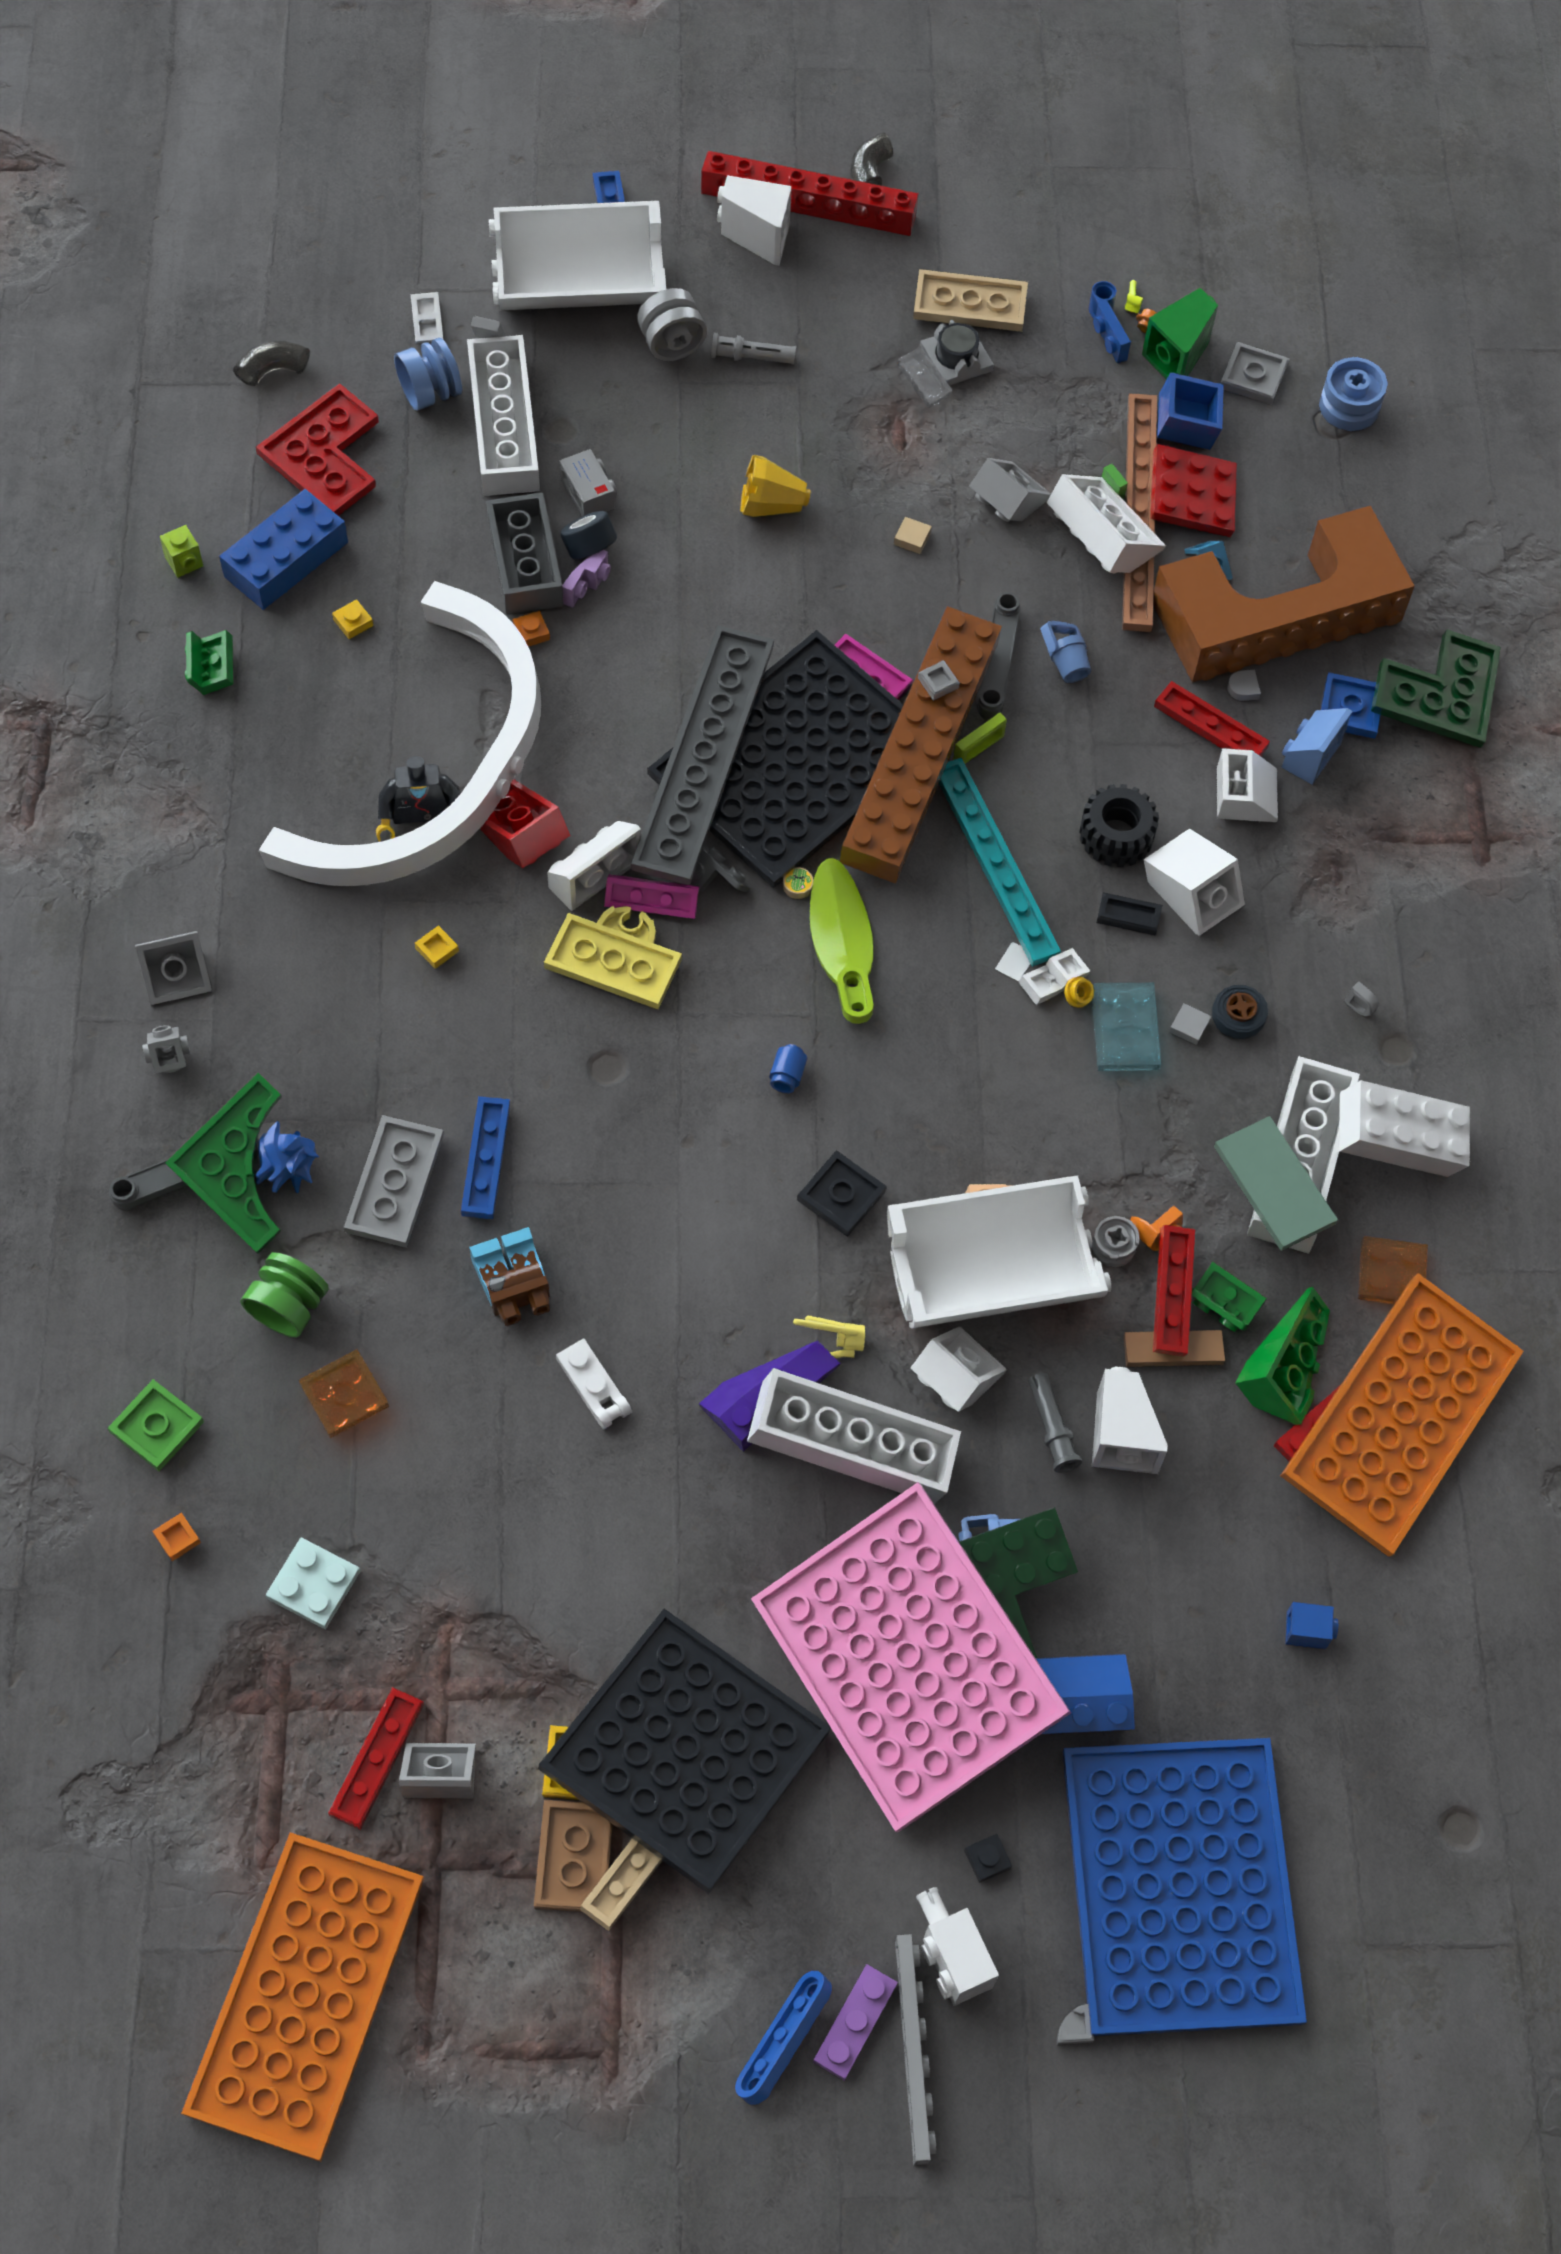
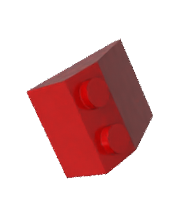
M515 779L512 780L507 795L501 798L489 818L479 828L509 860L521 868L533 864L537 858L550 849L556 848L563 840L571 836L559 807Z

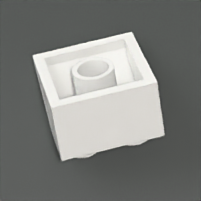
M960 1326L931 1339L911 1366V1369L918 1374V1379L923 1384L932 1387L948 1407L958 1412L976 1402L1007 1371L1001 1363Z

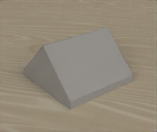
M197 931L135 945L150 1005L212 991Z
M406 1743L399 1778V1787L403 1798L473 1799L476 1744Z

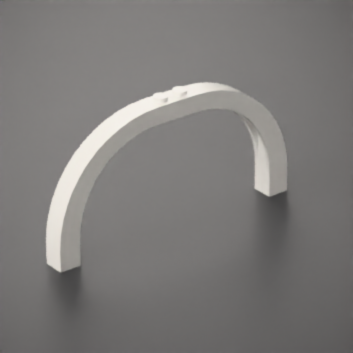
M434 581L421 601L426 621L455 630L482 643L500 659L507 669L512 682V699L505 724L472 779L458 798L441 814L425 825L399 837L371 844L333 845L321 843L273 827L259 849L266 868L307 882L324 885L358 886L376 884L405 877L429 867L454 852L479 830L494 811L501 798L507 795L515 775L522 771L524 761L535 740L541 716L540 685L531 652L521 633L502 612L473 594Z

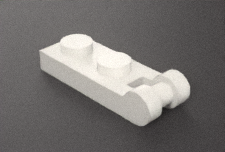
M584 1338L556 1354V1360L603 1430L611 1426L612 1421L620 1416L624 1418L632 1413L629 1403L621 1395ZM611 1400L613 1403L611 1407L604 1409L601 1406Z

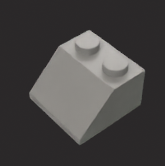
M987 458L969 485L976 492L975 497L986 505L991 504L996 508L995 514L1006 522L1010 520L1023 521L1047 502L1051 495L1050 492L1012 461Z

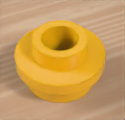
M1073 977L1068 980L1065 986L1067 1002L1076 1008L1086 1006L1094 997L1092 983L1084 977Z

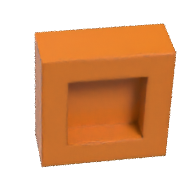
M540 611L512 619L513 624L523 636L528 647L550 640V632Z
M182 1512L152 1531L171 1561L176 1560L201 1543Z

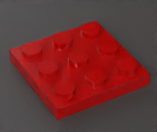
M1157 444L1153 450L1150 519L1231 538L1235 531L1237 463Z

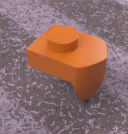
M1173 1206L1152 1224L1139 1217L1132 1216L1130 1220L1138 1229L1139 1239L1151 1250L1158 1251L1160 1228L1163 1225L1182 1227L1183 1213Z

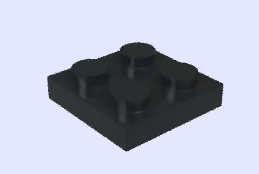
M836 1150L797 1195V1201L848 1237L885 1194L887 1186Z

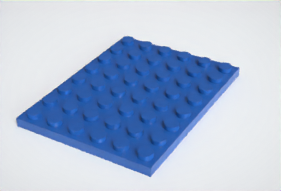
M1270 1738L1064 1748L1062 1754L1091 2035L1108 2036L1305 2025L1307 2019Z

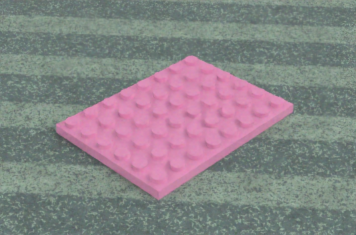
M919 1482L751 1598L896 1832L906 1828L1071 1714L1069 1708Z

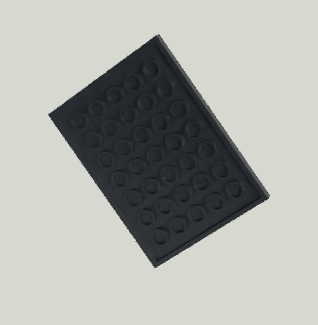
M818 630L814 631L765 671L710 831L773 888L783 881L786 874L793 868L803 864L854 820L903 704ZM673 748L647 768V774L659 785Z

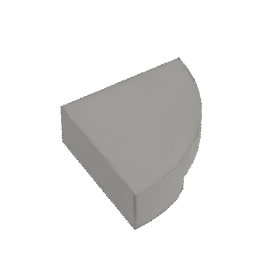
M1088 2004L1078 2006L1064 2018L1058 2030L1057 2045L1093 2043L1094 2035H1091Z

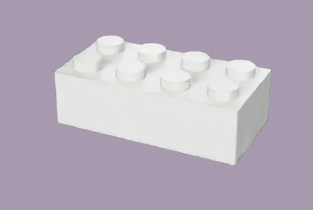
M1360 1080L1340 1092L1339 1152L1449 1177L1469 1167L1470 1107Z

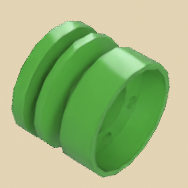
M272 1252L265 1261L266 1266H263L258 1272L262 1281H253L241 1298L240 1303L248 1314L266 1327L285 1336L297 1338L311 1319L310 1312L307 1309H316L319 1306V1298L322 1299L329 1290L328 1284L318 1273L301 1261L282 1253Z

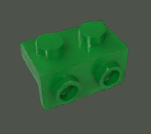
M227 630L202 639L193 631L186 633L185 678L189 685L197 689L202 695L233 685V636Z
M1214 1262L1210 1264L1195 1288H1192L1191 1294L1195 1298L1192 1302L1195 1306L1207 1314L1212 1309L1222 1316L1219 1322L1234 1332L1238 1328L1246 1331L1267 1300L1266 1297Z

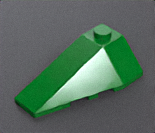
M1313 1287L1308 1288L1249 1357L1235 1382L1252 1406L1295 1425L1302 1423L1313 1402L1315 1391L1311 1388L1313 1374H1318L1320 1363L1316 1361L1318 1346L1324 1344L1330 1309Z

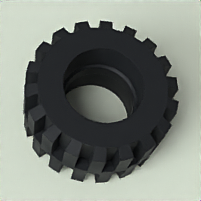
M1112 784L1108 785L1107 790L1104 788L1098 789L1096 795L1092 794L1088 798L1080 824L1081 844H1085L1084 850L1087 854L1093 853V859L1097 862L1101 859L1105 861L1104 865L1111 866V863H1116L1117 867H1124V863H1128L1131 866L1136 864L1137 859L1143 860L1146 857V853L1150 852L1158 827L1159 814L1155 812L1156 805L1154 801L1149 802L1150 796L1146 793L1141 795L1139 793L1140 789L1136 787L1128 789L1126 784H1121L1120 787L1116 788ZM1120 820L1129 824L1132 830L1117 831L1110 828L1105 822Z

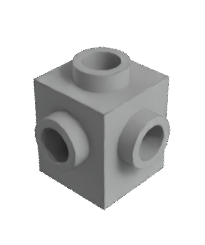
M170 1025L154 1028L152 1033H147V1044L142 1045L146 1063L152 1062L155 1074L161 1072L172 1073L186 1067L185 1055L191 1054L187 1036H180L179 1028H171ZM170 1045H172L169 1049H164V1048H162V1047H165V1046H170Z

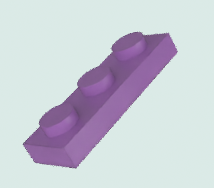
M866 1964L816 2054L813 2063L845 2081L898 1982Z

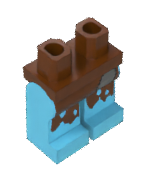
M529 1227L501 1236L503 1251L511 1270H508L497 1238L469 1247L472 1263L491 1304L494 1316L499 1315L505 1326L513 1325L522 1320L518 1309L520 1307L530 1304L533 1314L537 1316L550 1311L549 1284L537 1255Z

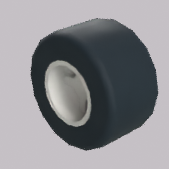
M597 511L582 516L566 525L560 533L565 547L573 559H582L606 549L617 540V533L608 513L605 511Z

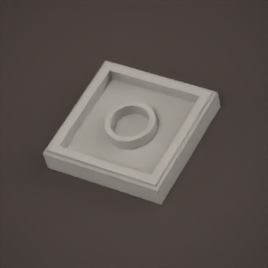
M1237 342L1220 384L1224 385L1223 390L1272 405L1287 368L1289 358Z

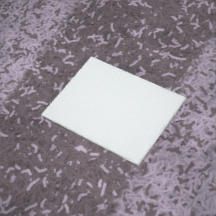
M1012 942L995 969L1020 981L1030 962L1022 946Z

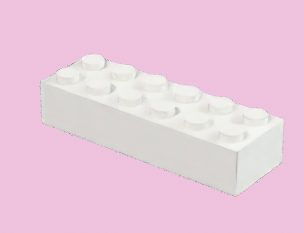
M523 335L467 339L483 496L540 491Z
M1298 1056L1291 1074L1277 1127L1326 1201L1339 1154L1340 1092L1357 1083L1360 1074ZM1254 1210L1247 1235L1275 1243ZM1317 1234L1289 1248L1309 1254Z
M773 1368L762 1382L747 1442L899 1493H903L919 1482L935 1504L948 1492L961 1431Z

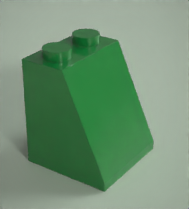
M1198 288L1149 317L1142 356L1166 380L1170 372L1189 376L1208 346L1218 308L1214 298L1201 288Z

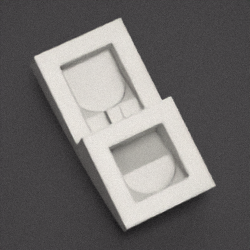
M438 292L410 294L416 344L429 343L436 338L443 339Z
M1071 948L1049 958L1045 966L1022 975L1019 984L1032 1001L1038 1005L1063 992L1068 980L1073 977H1085L1089 974L1090 970L1074 949Z

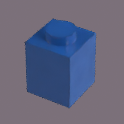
M1292 1602L1286 1615L1285 1644L1326 1649L1332 1639L1337 1638L1338 1619L1333 1618L1334 1607Z

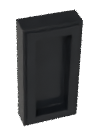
M1103 892L1096 923L1156 936L1163 905Z

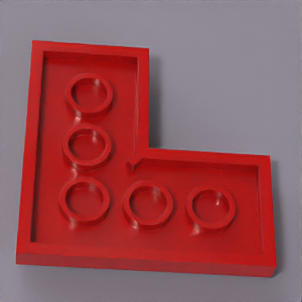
M339 383L257 445L256 452L257 455L300 491L308 490L339 516L376 487L375 479L345 455L342 450L379 423V418L373 410Z

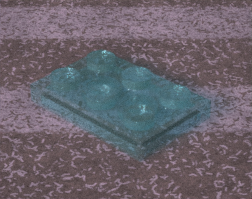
M1154 982L1093 983L1094 997L1092 1004L1098 1071L1160 1070L1161 1055Z

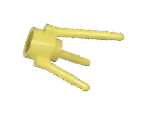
M806 1316L805 1320L794 1319L793 1321L794 1325L836 1332V1344L843 1347V1350L830 1352L835 1358H854L855 1351H863L865 1325L841 1323L813 1316Z

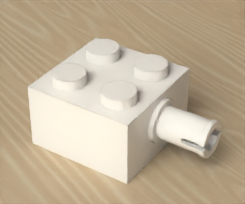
M937 1887L930 1888L928 1893L924 1891L917 1895L916 1898L930 1924L923 1938L924 1945H921V1949L928 1965L934 1964L940 1978L936 1979L943 1998L945 2000L950 1998L953 2006H956L992 1989L999 1974L968 1908L949 1916Z

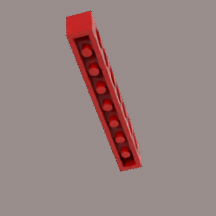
M713 151L707 152L701 170V194L718 197L719 187L725 185L728 175L792 186L790 212L907 236H911L916 219L919 193Z

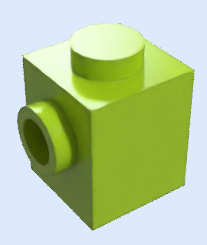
M186 525L159 536L164 557L177 578L203 567L199 545Z

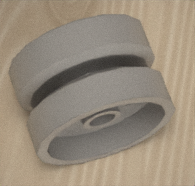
M670 288L656 293L641 305L637 314V323L646 337L650 351L655 358L663 361L685 358L695 352L703 344L707 336V326L698 311L694 298L688 291L683 289Z

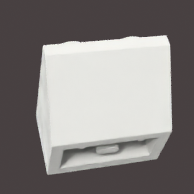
M1222 749L1217 765V819L1277 822V768L1252 750Z

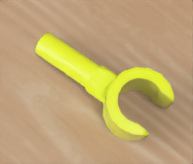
M1132 280L1130 281L1125 310L1138 314L1143 298L1136 296L1137 282Z

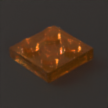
M1364 1236L1361 1241L1358 1299L1395 1304L1413 1276L1419 1273L1426 1278L1428 1244Z
M358 1349L298 1380L299 1385L330 1438L389 1407L387 1399Z

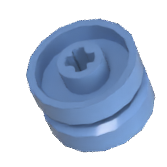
M1344 358L1335 362L1328 370L1319 402L1323 417L1333 426L1347 431L1362 430L1371 426L1378 418L1388 383L1385 373L1378 365L1363 358Z

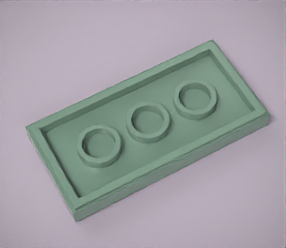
M1270 1116L1215 1142L1214 1148L1281 1251L1336 1225L1337 1217Z

